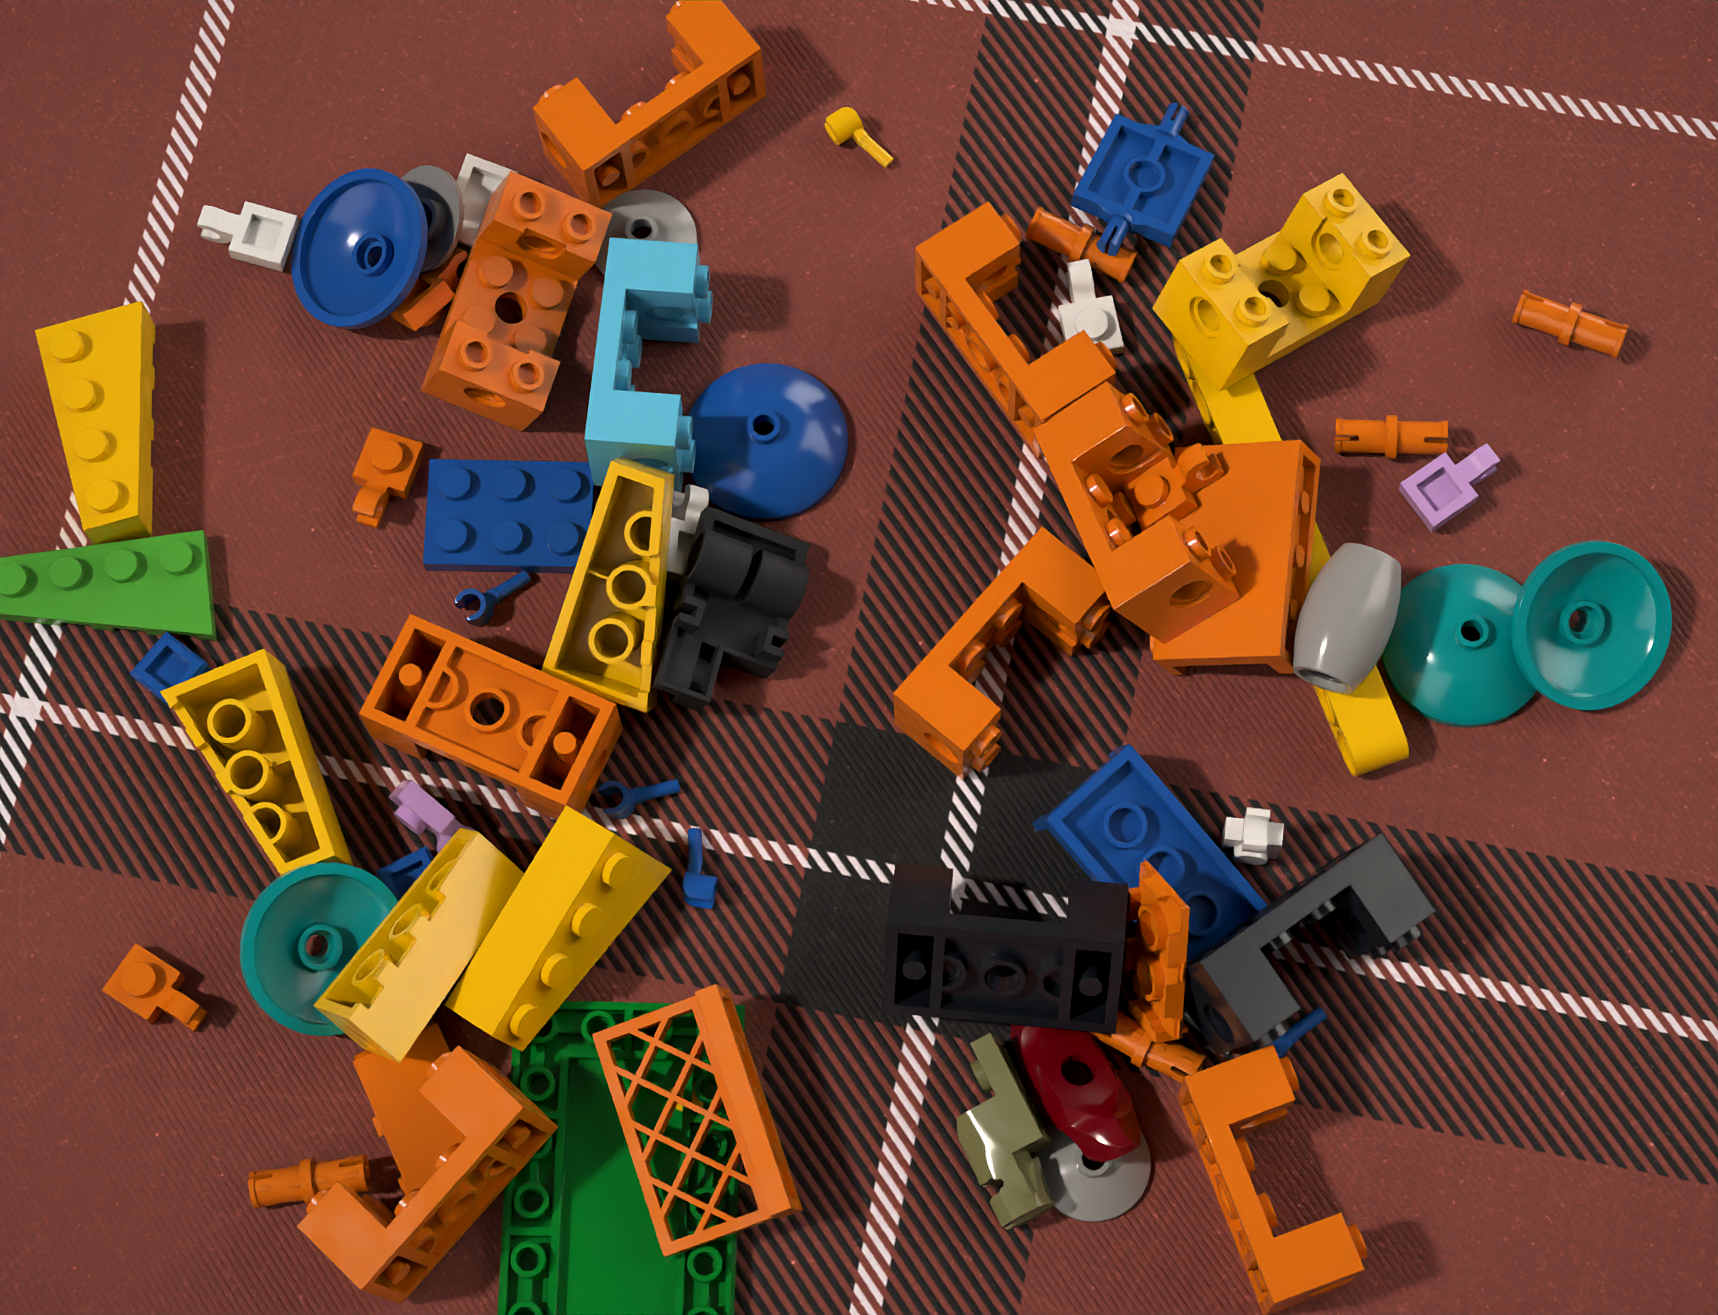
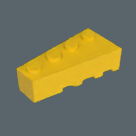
M142 301L35 330L83 531L93 545L152 537L153 468L151 467V441H154L152 389H154L155 385L153 344H155L156 325Z
M621 456L610 462L541 671L599 697L648 713L657 705L658 689L653 688L661 656L660 641L663 631L675 475Z
M261 649L160 691L170 708L175 711L185 726V731L195 746L201 750L216 773L215 776L225 792L231 796L243 814V819L280 875L299 866L319 862H336L353 866L284 664L265 649Z
M566 805L457 983L445 1006L490 1036L523 1052L672 869Z
M459 828L313 1006L363 1049L401 1063L486 938L525 873L481 833Z

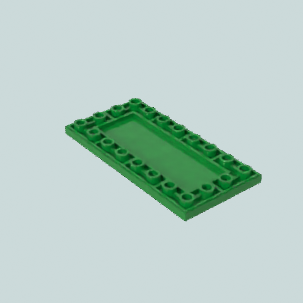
M564 1001L523 1052L512 1047L510 1081L545 1113L558 1128L504 1188L497 1315H735L738 1232L668 1258L663 1256L592 1034L674 1003ZM735 1005L745 1035L746 1007L745 1005ZM691 1012L673 1019L663 1042L690 1054L700 1033L694 1013ZM659 1025L643 1030L642 1032L654 1037V1034ZM635 1035L611 1042L618 1066L636 1074L650 1043ZM704 1047L699 1059L710 1064ZM659 1048L645 1079L668 1090L675 1086L686 1060ZM695 1066L683 1091V1098L692 1102L693 1082L696 1081L694 1085L696 1097L704 1105L703 1108L708 1110L718 1086L713 1073ZM621 1075L627 1092L632 1080ZM641 1086L632 1105L635 1120L654 1130L668 1098ZM722 1103L717 1115L728 1119L724 1104ZM683 1106V1112L675 1108L663 1135L690 1147L705 1116ZM714 1121L699 1152L727 1165L737 1144L732 1129ZM639 1131L644 1147H646L650 1136ZM660 1141L650 1161L654 1177L672 1185L687 1154ZM696 1159L681 1190L709 1203L723 1172ZM740 1161L736 1168L738 1172H740ZM732 1177L718 1209L737 1218L740 1180ZM657 1187L662 1203H664L669 1192ZM679 1197L668 1217L674 1240L694 1234L705 1210ZM714 1215L708 1228L726 1221Z

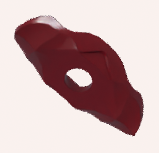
M1011 1024L1010 1042L1017 1056L1022 1081L1034 1104L1052 1126L1068 1135L1088 1159L1105 1162L1117 1159L1141 1145V1131L1133 1102L1115 1067L1087 1031ZM1069 1061L1083 1062L1091 1069L1093 1080L1086 1085H1073L1063 1077L1061 1066Z

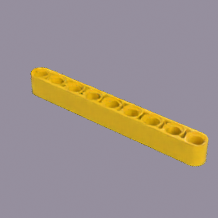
M1172 334L1178 361L1213 445L1282 441L1254 373L1219 392ZM1316 521L1309 589L1322 567L1331 558ZM1376 665L1351 694H1339L1313 685L1344 762L1353 777L1409 758V747L1405 733Z

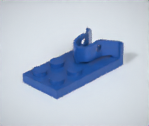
M1130 744L1116 747L1109 753V759L1053 810L1046 815L1039 816L1032 823L1037 831L1048 829L1092 881L1128 884V889L1139 887L1140 863L1144 862V859L1147 860L1190 907L1186 962L1267 906L1264 900ZM1137 920L1127 921L1136 932Z

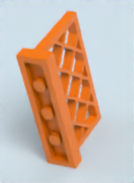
M714 984L696 991L695 996L592 1034L664 1257L668 1258L769 1220L784 1218L803 1211L729 989ZM693 1012L700 1033L690 1054H687L663 1042L673 1019ZM659 1025L654 1034V1037L642 1032L643 1030ZM635 1035L650 1043L636 1074L618 1066L611 1042ZM704 1047L710 1064L699 1059ZM659 1048L686 1060L672 1092L645 1079ZM695 1066L713 1073L718 1086L708 1110L681 1097ZM621 1075L632 1080L627 1092ZM641 1086L668 1098L654 1130L637 1122L633 1114L632 1105ZM678 1103L705 1116L690 1147L663 1135ZM722 1103L724 1104L728 1119L717 1115ZM714 1121L732 1129L737 1143L727 1165L699 1152ZM639 1131L650 1136L646 1147H644ZM660 1141L687 1154L672 1185L654 1177L650 1166L651 1158ZM741 1158L747 1176L736 1171V1168ZM696 1159L723 1172L709 1203L681 1190ZM732 1177L751 1186L758 1210L736 1218L718 1209ZM657 1187L669 1192L664 1203H662ZM679 1197L705 1210L694 1234L674 1240L668 1217ZM714 1215L726 1221L708 1228Z

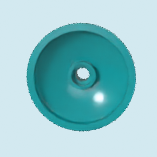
M1589 540L1562 547L1536 566L1518 594L1511 624V639L1516 661L1532 687L1541 695L1557 704L1578 710H1599L1622 703L1639 692L1654 676L1662 663L1671 636L1672 611L1670 599L1663 580L1652 564L1639 553L1626 546L1602 540ZM1575 611H1578L1579 622L1571 629L1569 626L1570 616Z
M1452 564L1437 567L1409 582L1401 590L1396 622L1386 648L1381 655L1382 664L1389 682L1401 699L1420 715L1437 723L1459 728H1476L1496 724L1521 710L1537 692L1520 670L1511 639L1513 610L1522 586L1499 571L1473 564ZM1464 627L1475 628L1480 634V639L1474 642L1466 640L1461 634V629Z
M319 862L306 864L279 876L255 900L245 919L241 933L240 965L244 981L252 998L270 1018L296 1032L314 1036L344 1034L340 1028L313 1005L399 901L377 877L358 867L343 863ZM318 935L322 941L321 949L317 954L310 956L306 949L307 941L312 936Z

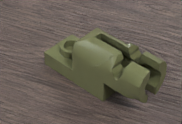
M990 1032L970 1043L978 1058L970 1064L982 1089L986 1093L994 1090L996 1096L956 1118L959 1143L978 1179L979 1185L987 1188H996L1004 1183L999 1193L993 1196L989 1202L1002 1229L1011 1230L1039 1217L1055 1205L1047 1187L1040 1159L1038 1156L1033 1159L1031 1157V1154L1053 1143L1054 1140L1038 1108L1028 1094L1021 1074L1003 1039Z

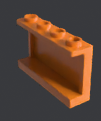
M1301 440L1202 446L1207 456L1212 453L1217 456L1224 474L1215 482L1200 488L1192 494L1198 507L1178 520V522L1186 530L1192 526L1196 527L1211 547L1214 548L1219 545L1226 551L1236 568V575L1232 576L1231 579L1240 598L1166 644L1150 635V649L1153 660L1172 675H1185L1187 666L1266 663L1279 674L1294 673L1293 649L1295 631L1300 611L1309 591L1321 459ZM1175 447L1174 458L1177 463L1179 456L1189 447Z

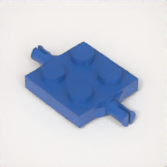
M1178 103L1169 104L1159 126L1140 124L1117 113L1111 121L1073 193L1071 202L1072 207L1101 218L1108 223L1102 236L1096 243L1097 248L1102 253H1105L1110 243L1108 255H1117L1128 232L1141 235L1169 248L1172 246L1212 167L1215 156L1210 152L1189 144L1178 135L1185 120L1189 117V111L1183 105L1176 115Z

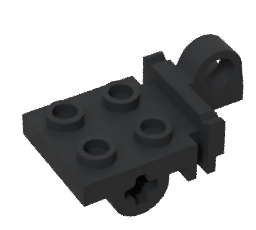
M707 506L700 513L672 613L677 616L664 628L660 645L663 646V653L653 688L670 693V702L698 711L710 703L720 663L762 679L770 676L776 670L778 662L784 657L785 650L779 647L789 639L790 632L787 631L789 620L796 613L808 584L810 570L804 564L810 544Z

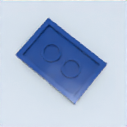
M430 459L423 552L425 570L519 573L525 570L527 573L573 574L595 510L596 486L593 484L589 462Z

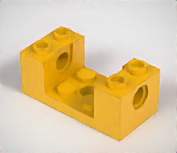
M1341 173L1302 194L1282 229L1235 255L1223 239L1220 238L1180 259L1152 309L1220 392L1379 303L1411 255L1347 177ZM1266 291L1274 294L1280 300L1282 307H1277L1270 297L1266 298L1260 292Z

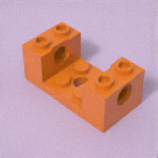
M678 0L672 6L670 13L665 18L667 30L672 35L675 47L671 49L673 65L680 73L667 83L663 92L649 102L641 101L631 106L622 115L620 122L617 124L611 120L577 77L564 86L561 84L553 86L540 97L538 104L532 107L544 154L582 201L602 209L614 198L629 192L766 96L761 48L721 0Z
M510 171L490 196L420 391L520 432L526 429L545 408L560 365V361L552 358L578 281L597 260L612 213ZM510 298L519 304L522 310V319L519 323L509 324L498 317L495 310V304L498 299Z
M988 201L915 247L916 292L1038 459H1040L1044 454L1033 429L1107 381L1115 387V371L1118 367L1106 345L1101 341L1094 344L1085 330L1077 333L1029 365L1027 364L1030 362L1028 351L1015 334L1012 333L1007 336L996 322L999 319V315L993 304L994 301L1018 287V273L1015 270V266L1021 263L1019 254L1022 236L1010 216L1006 213L999 216Z
M1106 381L1033 429L1113 610L1163 644H1166L1240 598L1231 579L1232 576L1236 575V568L1232 560L1221 546L1211 547L1196 527L1192 526L1186 530L1181 523L1168 515L1140 534L1136 531L1133 523L1138 520L1123 487L1166 457L1176 462L1168 445L1174 440L1173 435L1159 414L1155 412L1149 415L1134 394L1128 393L1124 395Z
M1041 527L893 693L894 724L960 779L964 780L973 769L979 773L984 771L1001 749L997 741L1002 731L997 728V722L1001 718V708L972 685L986 665L982 658L995 644L1002 648L1014 637L1022 625V621L1018 619L1020 616L1071 657L1082 645H1085L1088 649L1092 648L1108 629L1110 622L1106 618L1112 609L1095 568L1044 527Z
M412 614L406 620L359 712L373 739L421 760L424 759L429 749L517 789L524 806L555 820L559 818L566 805L582 814L623 730L615 703ZM491 698L502 702L504 713L498 722L492 725H481L474 721L473 711L480 701Z
M1273 1044L1184 1077L1177 1095L1178 1102L1263 1315L1276 1313L1352 1284L1364 1271L1361 1260L1368 1258L1366 1245L1355 1223L1347 1226L1342 1213L1273 1237L1272 1228L1278 1226L1276 1214L1267 1194L1264 1192L1257 1195L1250 1176V1172L1256 1169L1246 1140L1241 1136L1284 1120L1288 1114L1286 1108L1292 1106L1296 1100L1293 1092L1300 1089L1291 1061L1287 1056L1279 1059Z
M457 1046L452 1052L444 1053L434 1061L427 1071V1081L418 1090L466 1136L461 1144L456 1143L442 1153L434 1167L436 1172L421 1189L416 1188L404 1196L396 1206L393 1214L378 1198L369 1194H365L361 1198L350 1186L337 1181L332 1187L329 1186L322 1189L311 1199L306 1207L307 1215L296 1226L361 1291L398 1304H402L558 1128L545 1113L495 1066L460 1046Z

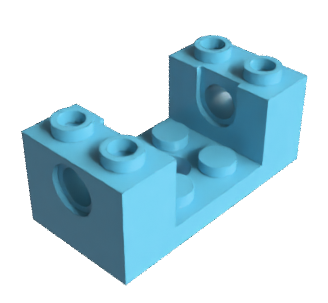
M623 238L609 239L584 437L594 486H603L611 460L621 456L674 474V491L682 492L684 472L693 473L696 441L692 440L693 420L692 416H682L681 395L636 392V386L631 385L632 368L640 367L642 339L699 343L701 323L710 324L713 305V293L709 291L710 267L708 265H701L698 244Z

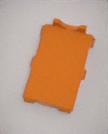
M1144 859V862L1140 863L1139 887L1128 889L1126 921L1137 920L1136 936L1125 938L1124 970L1134 969L1133 992L1139 998L1129 1001L1128 1011L1141 1027L1146 1030L1151 1039L1158 1044L1181 1039L1183 1033L1188 1032V1026L1183 1022L1190 907L1156 869Z
M430 1020L401 1063L367 1050L354 1055L355 1060L352 1061L376 1115L371 1119L379 1137L385 1136L401 1173V1177L397 1180L404 1196L416 1188L421 1189L436 1172L434 1167L442 1153L456 1143L461 1144L466 1138L459 1129L418 1091L427 1081V1071L434 1061L444 1053L451 1052L438 1023H434L433 1020Z

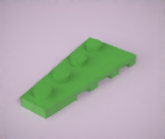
M203 530L1 557L0 620L63 626L64 623L88 625L92 629L115 631V628L145 631L148 635L158 636L168 632L170 635L195 636L198 640L217 641L208 537Z

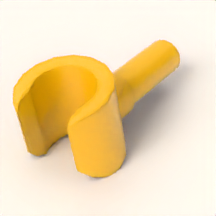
M843 107L826 117L825 130L836 145H840L853 137L858 146H861L884 168H887L894 160L864 130L862 121L853 108Z

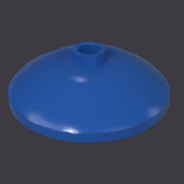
M364 168L338 177L328 184L311 202L300 221L295 235L291 257V272L298 298L313 317L336 328L360 329L375 324L387 317L408 296L421 272L428 241L426 214L421 200L414 189L403 179L390 172L375 168Z
M759 363L734 369L713 381L697 398L688 415L692 416V440L696 441L694 471L690 473L692 480L697 487L708 490L709 501L724 512L741 519L758 522L780 521L810 510L820 503L834 488L847 460L848 432L840 405L832 393L820 381L808 373L791 366ZM762 422H767L774 426V430L768 435H759L754 431L755 427Z

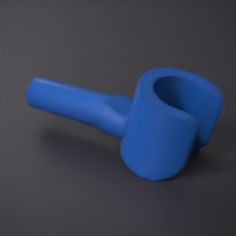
M523 570L499 586L491 588L484 593L474 588L465 589L456 596L454 604L457 608L462 609L471 602L480 600L481 606L479 611L469 616L465 621L472 626H483L491 620L494 613L493 606L529 584L531 579L528 573Z
M677 779L628 789L621 782L612 780L603 783L599 787L598 793L602 796H611L622 792L623 799L619 806L604 809L603 812L614 819H625L634 811L636 804L680 793V787Z
M700 828L688 829L689 863L687 864V871L683 880L684 900L690 906L712 909L717 892L718 877L701 874L703 869L702 830Z
M1317 1007L1289 1027L1285 1034L1270 1043L1269 1045H1274L1279 1059L1286 1055L1291 1046L1299 1041L1300 1037L1327 1019L1326 1013L1322 1008ZM1257 1046L1256 1048H1254V1049L1251 1050L1250 1052L1259 1050L1260 1048Z

